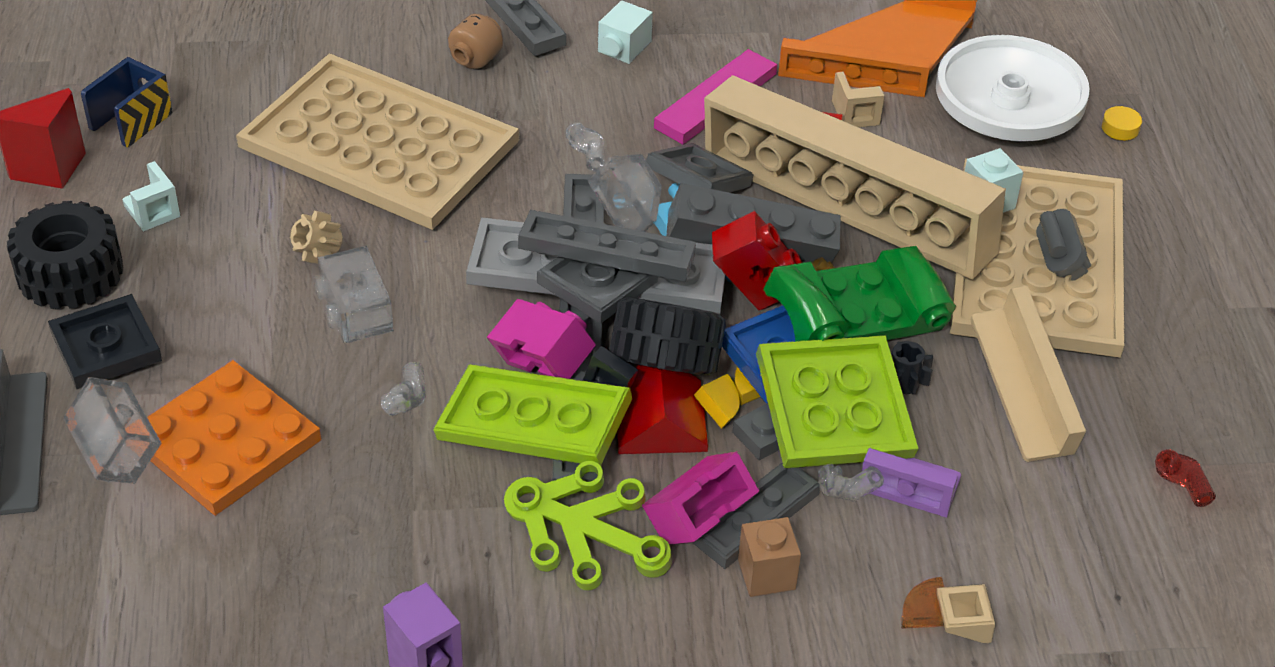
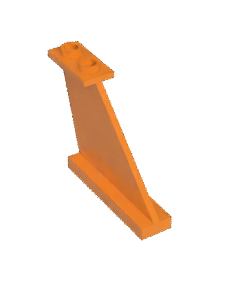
M904 0L805 41L783 38L778 76L834 84L835 73L844 72L850 87L866 88L880 86L883 92L925 98L928 76L965 28L972 29L977 0Z

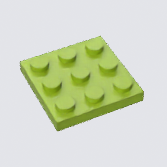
M886 336L759 344L756 357L784 468L864 462L869 448L904 459L915 457L919 448Z

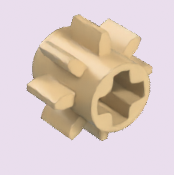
M314 211L312 216L302 214L301 219L293 225L290 235L291 243L294 246L293 251L303 253L302 261L316 264L320 262V259L331 261L332 255L339 251L342 244V233L339 229L340 224L330 222L331 214Z

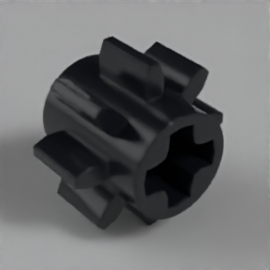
M898 341L890 352L902 393L916 394L920 384L924 386L930 385L933 372L931 369L933 355H925V350L918 343Z

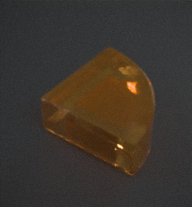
M942 577L925 580L908 593L901 614V629L944 626L936 593L937 588L944 587Z

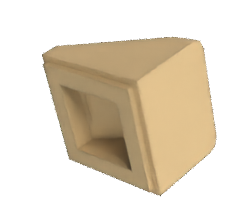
M985 584L937 588L936 593L945 631L981 643H991L995 621Z

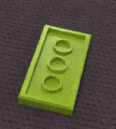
M469 364L433 431L437 440L580 464L584 461H595L601 466L631 403L632 395L628 387Z

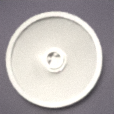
M1014 35L982 36L958 44L948 51L941 60L936 80V92L939 101L954 119L981 134L1011 141L1043 140L1070 130L1083 117L1090 90L1084 71L1067 54L1044 42Z

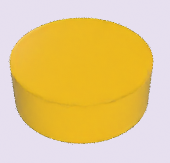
M1114 106L1105 111L1102 130L1113 139L1131 140L1139 134L1142 117L1137 111L1129 107Z

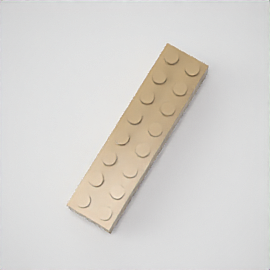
M733 75L704 98L705 149L751 171L754 174L752 182L815 210L841 215L842 222L900 248L917 246L927 260L972 280L999 253L1006 188Z

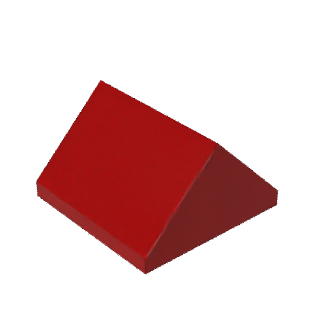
M69 88L0 111V149L10 180L63 189L85 156L86 151L74 99Z
M644 365L635 367L638 369V372L630 389L632 400L617 430L618 454L708 452L704 407L694 396L701 387V380L691 373Z

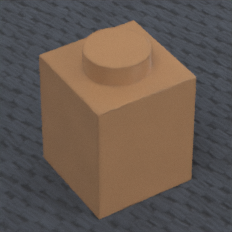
M789 518L742 524L738 561L749 596L796 590L801 553Z

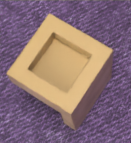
M836 72L832 102L837 114H843L842 121L856 127L880 125L884 101L881 87L851 89L844 72Z

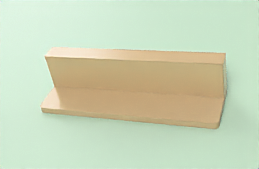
M1028 286L1012 287L1003 309L973 313L970 319L1024 461L1031 462L1073 455L1076 453L1086 433V429Z

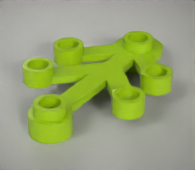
M584 461L578 465L575 474L548 483H543L534 477H524L514 481L506 490L504 496L506 510L515 520L526 523L533 545L531 548V558L535 567L540 571H552L558 567L561 561V554L557 544L548 537L544 518L562 526L574 562L572 574L576 585L583 590L597 588L603 579L600 564L592 558L585 536L634 557L636 569L646 577H660L671 567V549L668 542L662 537L648 535L640 538L597 519L624 509L634 511L641 508L642 504L645 503L646 495L643 484L637 479H625L619 483L615 492L570 507L557 502L556 500L579 491L593 493L602 488L604 484L602 467L595 461ZM588 472L598 474L597 478L591 482L582 480L584 474ZM633 489L639 492V495L632 500L623 497V494L628 490ZM533 493L535 495L534 499L528 503L519 501L520 497L525 494ZM657 547L660 549V553L656 557L648 558L643 555L647 548ZM544 550L554 552L553 557L547 561L538 559V555ZM591 568L596 571V574L591 579L584 580L579 577L584 569Z

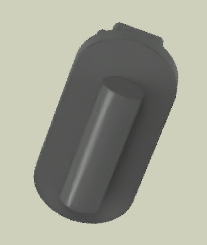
M1057 209L1042 213L1039 218L1040 223L1036 234L1047 268L1059 277L1072 275L1071 281L1087 274V269L1091 267V263L1088 259L1087 250L1075 216L1067 209Z

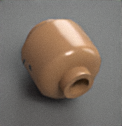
M482 14L469 15L452 29L449 34L448 45L451 55L457 63L470 69L482 68L500 52L503 46L500 26L491 17Z

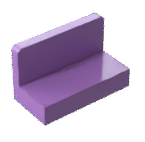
M869 448L863 462L859 490L947 518L960 482L961 473L916 458L904 459Z

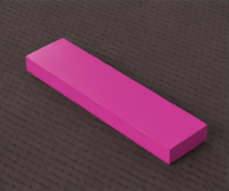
M747 49L654 118V129L682 145L705 129L704 98L732 75L761 86L776 75L777 64Z

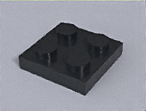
M132 294L48 321L52 337L77 390L162 361L160 348Z

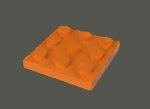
M234 360L126 431L128 441L135 449L214 516L321 441V433L318 426Z

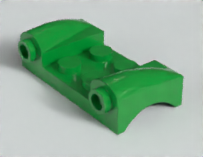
M917 246L881 251L876 262L816 271L811 262L774 267L763 289L767 296L776 298L785 307L793 325L795 342L886 336L887 340L941 331L950 321L956 307L942 279Z

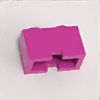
M517 299L487 336V339L508 365L527 372H531L537 366L540 367L538 370L540 375L567 379L572 377L596 346L585 331L587 328L586 323L575 313L570 311L561 313L552 310L542 302L533 304L521 299Z
M736 451L707 456L642 504V507L658 535L665 539L668 544L695 542L717 525L721 517L728 512L735 511L757 494L759 489Z

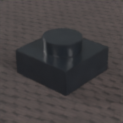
M601 346L592 355L583 381L631 389L638 369Z

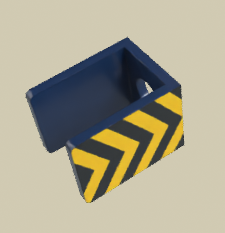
M126 57L81 91L88 128L96 131L116 116L121 144L127 148L173 114L166 74L130 57ZM142 78H144V79H146V80L148 81V82H147L146 84H144V85H143V83H142Z

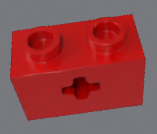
M753 211L712 232L713 262L759 311L778 302L776 298L767 296L763 290L774 267L799 264L802 261L794 249H788L783 244L776 228L771 223L766 224Z

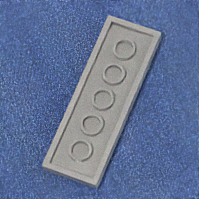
M481 217L466 271V284L553 294L537 283V271L558 256L518 249V235L524 222ZM696 243L695 257L686 282L658 277V282L637 298L720 314L725 274L713 262L712 244Z

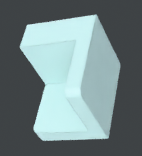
M155 161L147 164L150 185L130 192L129 196L123 198L124 207L143 232L180 217L175 186Z

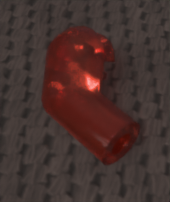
M1165 449L1157 454L1155 458L1157 473L1164 480L1186 488L1194 505L1204 507L1215 500L1216 494L1197 460L1178 454L1172 449Z

